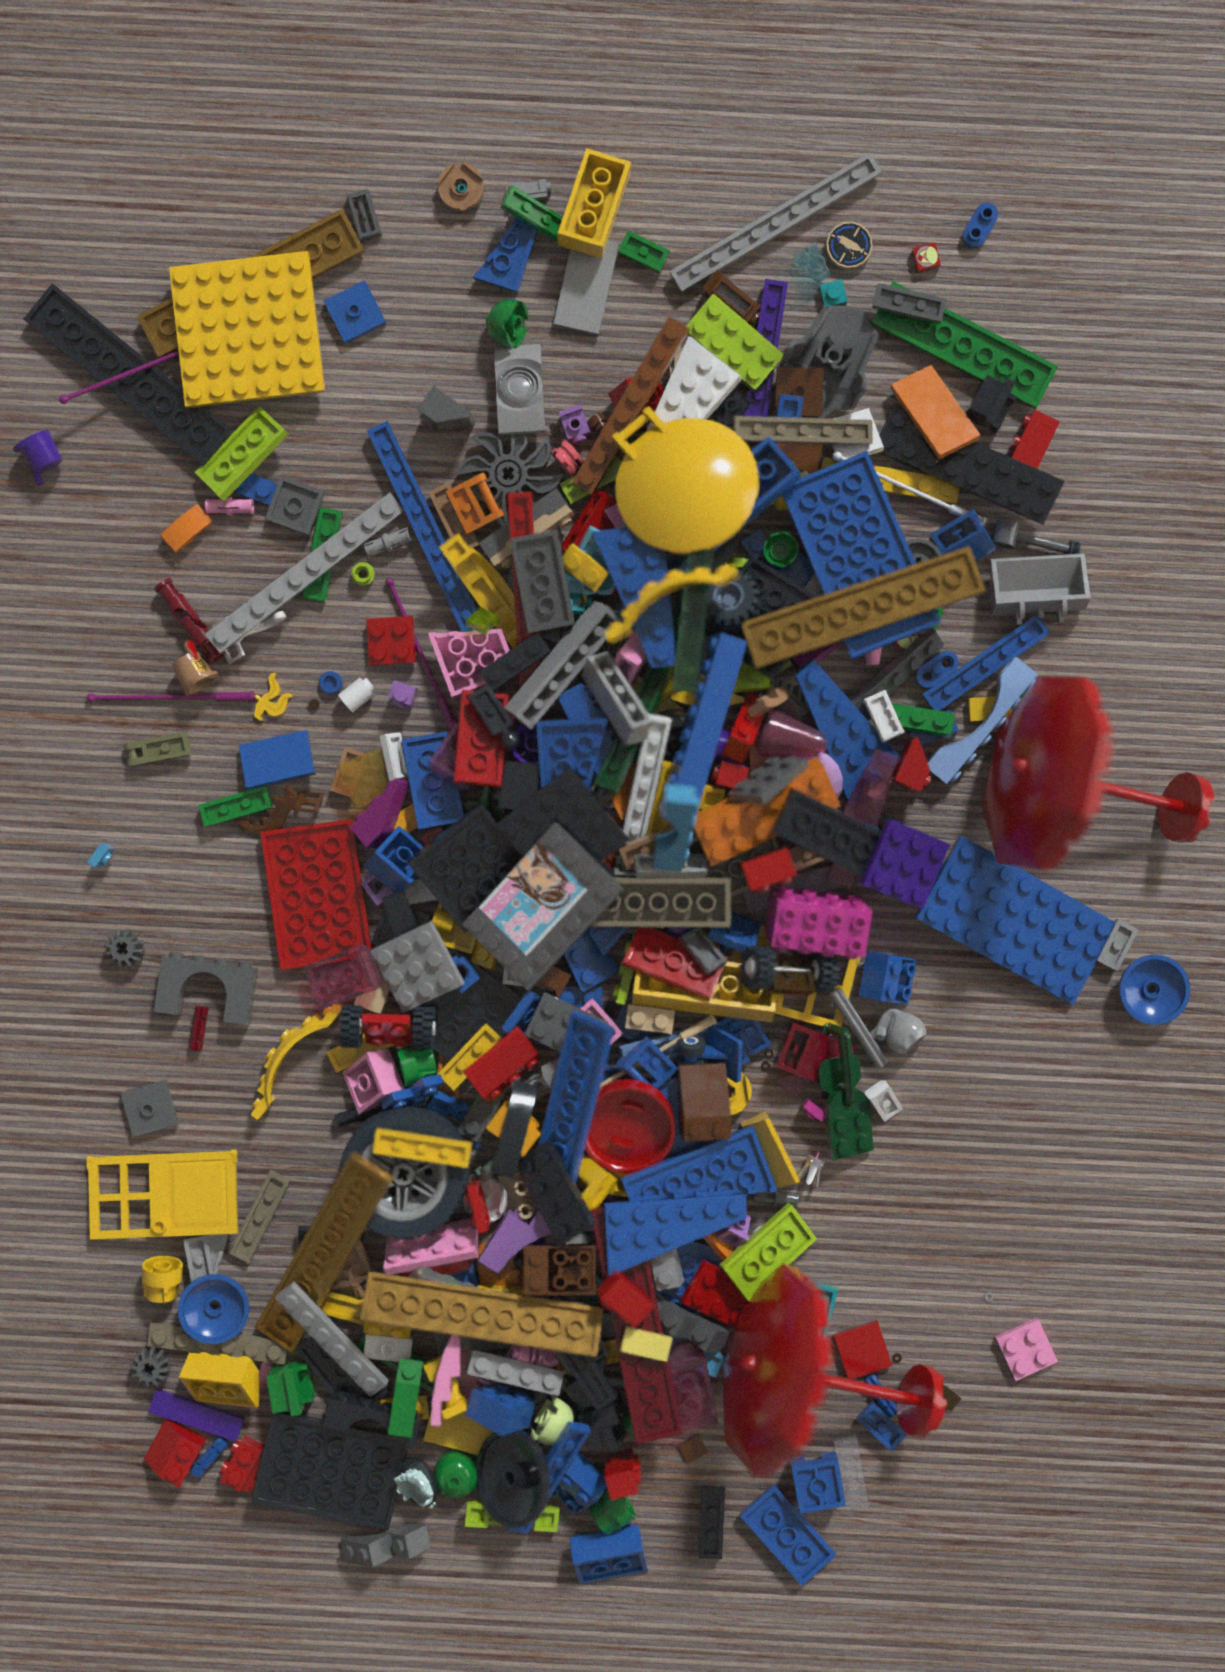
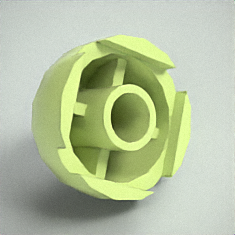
M551 1396L552 1401L549 1399L545 1401L534 1421L538 1424L537 1429H532L531 1437L536 1442L545 1446H553L568 1421L573 1422L574 1420L571 1408L555 1396Z

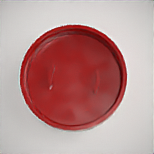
M622 1079L603 1085L599 1089L585 1145L586 1152L603 1168L624 1174H632L661 1162L670 1151L675 1137L674 1113L669 1101L657 1088L639 1080Z

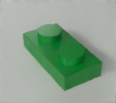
M629 230L618 250L619 255L660 274L670 253V250Z

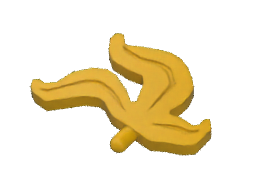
M272 673L268 677L270 691L264 694L262 698L258 695L254 696L258 701L255 706L254 717L259 721H263L261 716L265 710L271 716L283 714L286 711L288 699L293 697L292 694L285 693L282 694L277 703L269 701L280 694V686L275 679L276 673Z

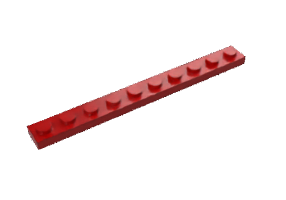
M532 492L508 493L510 538L534 534ZM511 547L517 645H519L534 633L538 632L540 634V631L528 633ZM542 659L519 674L520 688L540 666ZM545 713L538 721H546Z

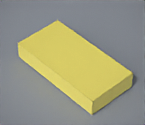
M626 1326L620 1351L667 1362L672 1337Z

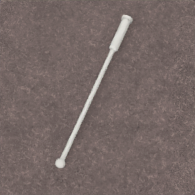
M840 452L833 453L835 461L848 459L843 457ZM877 472L880 479L948 509L951 514L959 517L968 512V510L955 504L949 505ZM979 516L981 522L985 526L987 518L984 516Z

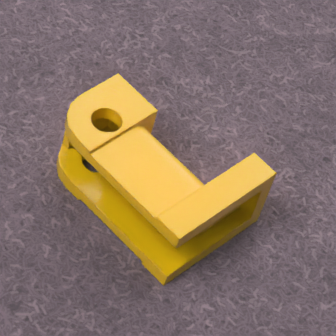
M583 1153L577 1181L580 1180L587 1186L582 1197L589 1210L599 1207L618 1179L597 1164L591 1157Z
M443 1354L425 1362L423 1365L430 1382L433 1381L434 1384H436ZM457 1376L451 1377L450 1401H442L443 1407L441 1412L445 1420L466 1411L469 1399L463 1391Z

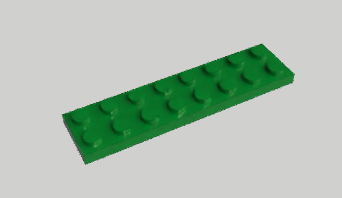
M894 281L891 284L894 287L910 290ZM947 308L944 309L940 324L882 310L877 311L871 322L876 328L980 382L987 375L1003 383L1007 378L1016 382L1010 393L1017 396L1015 400L1033 409L1038 407L1058 368L1057 365Z

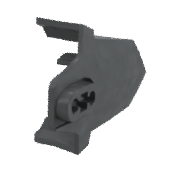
M824 305L803 339L793 340L785 348L779 367L824 368L822 416H802L803 418L824 419L833 411L854 410L864 395L868 381L864 370L879 334H877V330L871 324L870 319L861 310L848 306H829L828 308Z

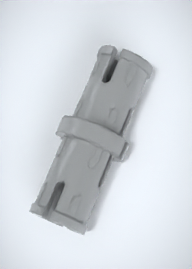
M405 527L394 533L382 534V537L363 545L367 556L371 557L387 550L388 552L393 551V548L412 542L408 528Z

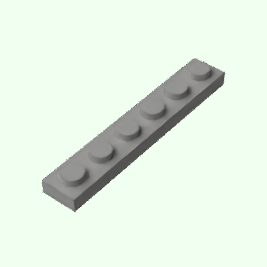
M295 1282L276 1295L275 1299L369 1397L387 1386L389 1380Z

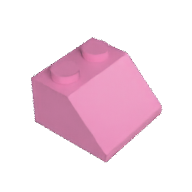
M389 1049L366 1052L342 1072L358 1114L381 1106L380 1101L389 1093L405 1089Z

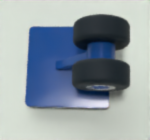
M713 1024L707 1029V1043L698 1035L689 1039L679 1038L677 1040V1051L681 1054L677 1057V1068L678 1065L705 1064L704 1059H707V1063H725L727 1078L735 1083L741 1082L742 1041Z

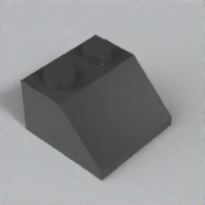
M435 386L431 388L417 408L422 424L432 431L434 429L440 432L473 427L475 424L470 411Z

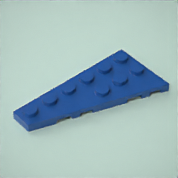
M810 658L794 676L803 698L807 702L812 720L819 731L818 734L826 754L840 768L843 776L842 790L845 795L844 798L847 804L851 806L900 757L886 741L881 742L876 729L818 663Z

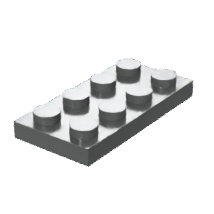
M557 529L510 538L528 633L575 624Z

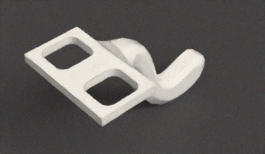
M284 611L273 613L236 641L234 644L238 651L237 657L232 659L227 648L225 650V658L228 664L245 655L240 644L244 637L278 625L286 618ZM219 621V622H217L216 624H214V625L212 626V628H214L216 625H218L221 621Z

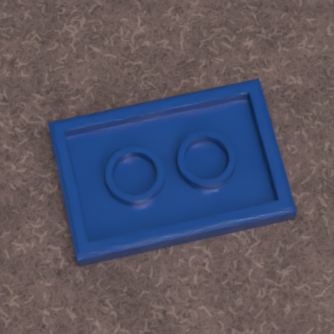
M307 730L239 745L247 790L316 775Z

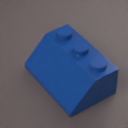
M627 1524L620 1530L615 1529L609 1534L600 1530L592 1534L580 1533L576 1537L570 1538L573 1566L580 1584L648 1572L639 1525Z

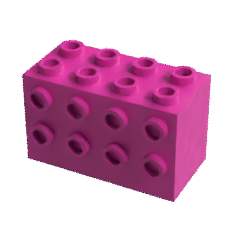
M771 886L764 933L771 947L778 951L795 949L802 954H811V951L820 952L821 955L827 957L839 954L847 959H857V957H865L872 911L864 899L858 895H841L833 892L824 893L808 889L798 890L789 887Z

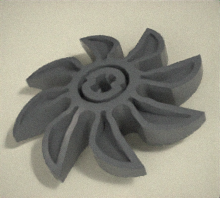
M484 432L471 436L473 440L488 450L495 457V460L489 463L479 455L471 456L459 465L455 476L489 474V478L485 481L490 491L497 490L494 499L498 508L502 509L505 515L495 520L500 526H504L509 522L507 513L508 493L523 492L525 488H530L538 495H545L556 489L560 484L563 474L544 477L528 476L530 471L544 469L550 460L551 445L547 436L526 460H521V457L528 448L526 434L510 435L511 453L508 455L504 454L502 441L496 435ZM512 470L514 478L512 480H510L509 478L508 480H505L506 476L504 475V473L506 471H509L510 473V471ZM475 485L471 488L480 504L482 502V494L478 486Z

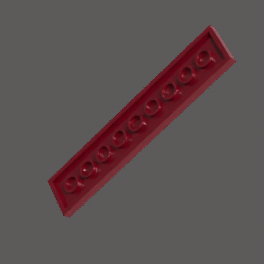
M604 1206L590 1211L597 1222L593 1229L603 1280L605 1281L609 1276ZM649 1260L620 1271V1273L646 1293L654 1304V1308L636 1326V1329L663 1334ZM611 1308L612 1326L636 1445L683 1434L668 1359L666 1362L620 1351L625 1327H635L629 1322L624 1324L616 1316L617 1312Z

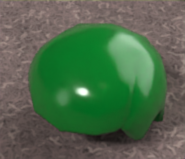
M788 532L774 533L764 542L763 555L770 565L776 568L786 567L797 558L799 545L795 537Z

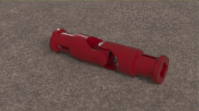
M171 578L163 580L154 588L155 592L160 593L171 614L186 631L197 649H201L208 658V664L211 665L220 660L226 652L223 651L220 654L205 634L210 630L200 620L199 615L183 593L180 594L172 584L173 580ZM184 610L189 613L186 617L183 615Z

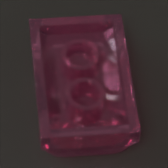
M364 944L304 966L319 1010L380 988V972L371 950Z
M692 1342L670 1346L668 1362L682 1431L719 1424L706 1356Z

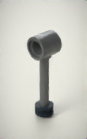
M997 519L992 538L994 545L1014 548L1015 543L1018 541L1065 553V555L1080 554V542L1076 543V541L1070 540L1068 544L1021 533L1019 532V523L1006 519Z

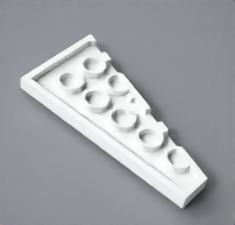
M688 336L655 414L664 423L683 418L707 420L742 378L696 340ZM650 423V425H649L647 431L653 427V425H652L651 423Z

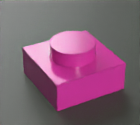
M806 1097L801 1104L805 1108L803 1113L813 1121L817 1118L822 1122L825 1118L824 1110Z

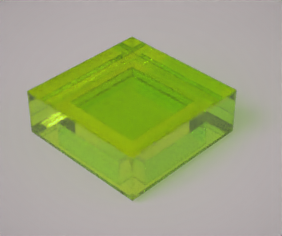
M482 607L466 619L467 627L483 635L499 623L498 615Z

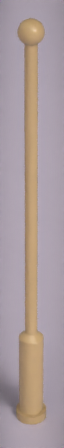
M709 1014L707 1018L681 1032L678 1038L659 1049L663 1052L677 1044L679 1038L689 1039L713 1024L716 1025L717 1021L713 1015ZM637 1061L632 1066L636 1068L641 1064ZM618 1072L601 1082L600 1087L623 1076L626 1072Z

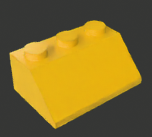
M766 1111L742 1122L743 1129L751 1125L754 1127L776 1188L800 1182Z
M206 1352L188 1354L178 1378L196 1402L258 1408L259 1370L251 1358L246 1356L230 1357L226 1354L210 1355Z

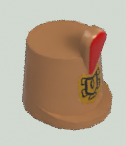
M190 640L184 643V649L188 654L177 659L172 665L179 683L187 696L206 689L219 677L218 672L212 671L201 654L196 651L194 642Z

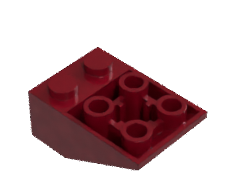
M791 1021L774 1065L819 1083L818 1067L820 1063L825 1059L839 1056L838 1039ZM851 1045L853 1055L856 1046Z

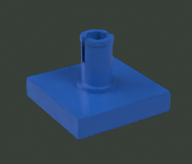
M730 911V927H711L708 938L721 944L718 950L722 955L727 947L725 956L730 957L734 949L743 952L748 946H756L761 923Z

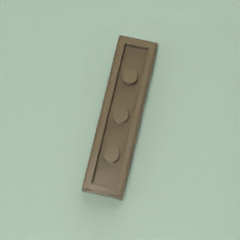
M273 1170L269 1171L228 1253L229 1255L247 1264L251 1262L291 1179Z

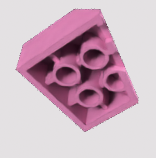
M502 629L428 633L451 697L455 702L461 700L462 690L477 691L487 685L479 671L510 651ZM517 675L512 680L518 679L519 675Z

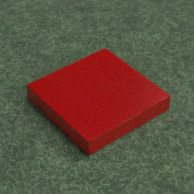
M878 1320L833 1334L848 1379L851 1380L893 1366Z

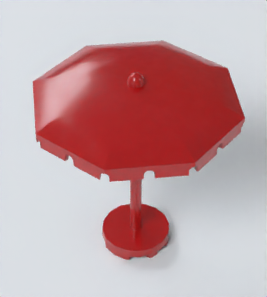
M1037 677L997 730L981 808L997 863L1049 872V869L1055 870L1071 851V847L1066 844L1070 842L1078 843L1094 824L1088 818L1091 814L1098 815L1103 794L1159 807L1158 822L1164 837L1173 842L1193 843L1197 840L1196 836L1201 829L1206 830L1210 823L1208 818L1210 801L1214 802L1215 800L1213 787L1207 778L1189 772L1179 774L1172 779L1162 796L1099 781L1097 777L1100 773L1107 774L1114 743L1109 742L1106 738V735H1113L1106 712L1097 709L1101 708L1103 704L1096 684L1090 682L1091 680L1085 677Z
M784 1263L760 1283L750 1301H743L722 1365L724 1442L752 1477L769 1478L783 1467V1463H789L803 1453V1449L798 1446H808L817 1419L815 1413H810V1408L814 1405L821 1406L827 1387L897 1402L899 1425L903 1432L909 1436L924 1439L932 1430L936 1431L944 1417L947 1399H942L944 1377L941 1373H937L934 1367L922 1364L912 1366L905 1374L899 1390L823 1373L824 1366L832 1367L830 1337L824 1336L821 1333V1329L827 1330L829 1328L827 1299L820 1297L825 1292L814 1282L808 1281L809 1278L798 1268Z

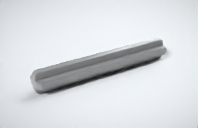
M835 989L830 993L831 999L875 1067H884L888 1060L843 990Z

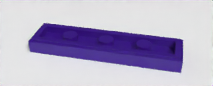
M159 1388L155 1390L148 1411L149 1413L232 1441L238 1440L245 1417L196 1402L195 1400Z

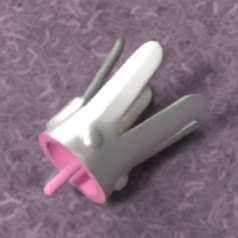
M819 1151L816 1157L808 1155L805 1165L797 1175L799 1179H802L809 1170L806 1183L814 1185L817 1178V1188L820 1171L825 1161L818 1159Z

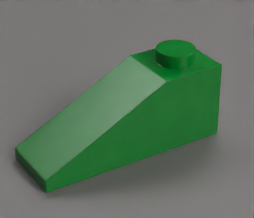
M402 1358L399 1360L388 1432L389 1436L412 1438L423 1361Z

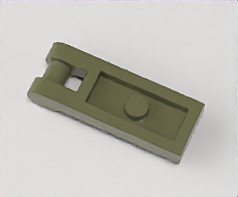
M188 732L124 744V749L128 752L129 757L127 760L128 767L192 755ZM142 748V757L137 755V749Z

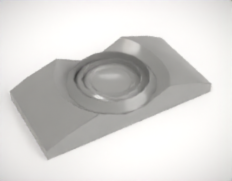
M541 344L520 345L513 348L506 346L494 347L499 435L546 433Z

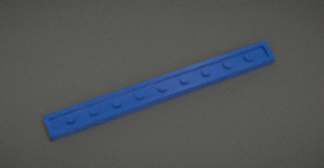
M386 421L367 430L461 631L487 630L469 591L438 548L445 543V540L389 422Z

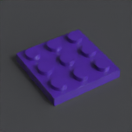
M887 818L860 884L924 909L951 844Z

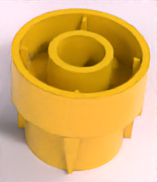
M155 1256L146 1259L142 1263L144 1297L156 1303H166L174 1300L177 1293H179V1285L182 1283V1261L171 1256Z

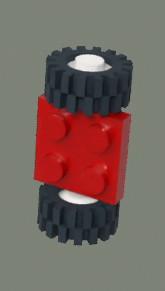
M362 1005L342 1006L339 1025L341 1047L361 1048L364 1032L366 1044L374 1046L394 1044L399 1047L414 1045V1049H434L436 1034L435 1007H416L413 1023L411 1024L410 1015L364 1014Z

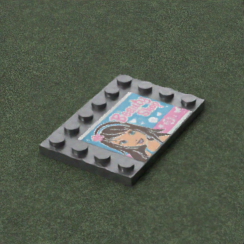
M554 823L462 925L529 991L624 889L558 823Z

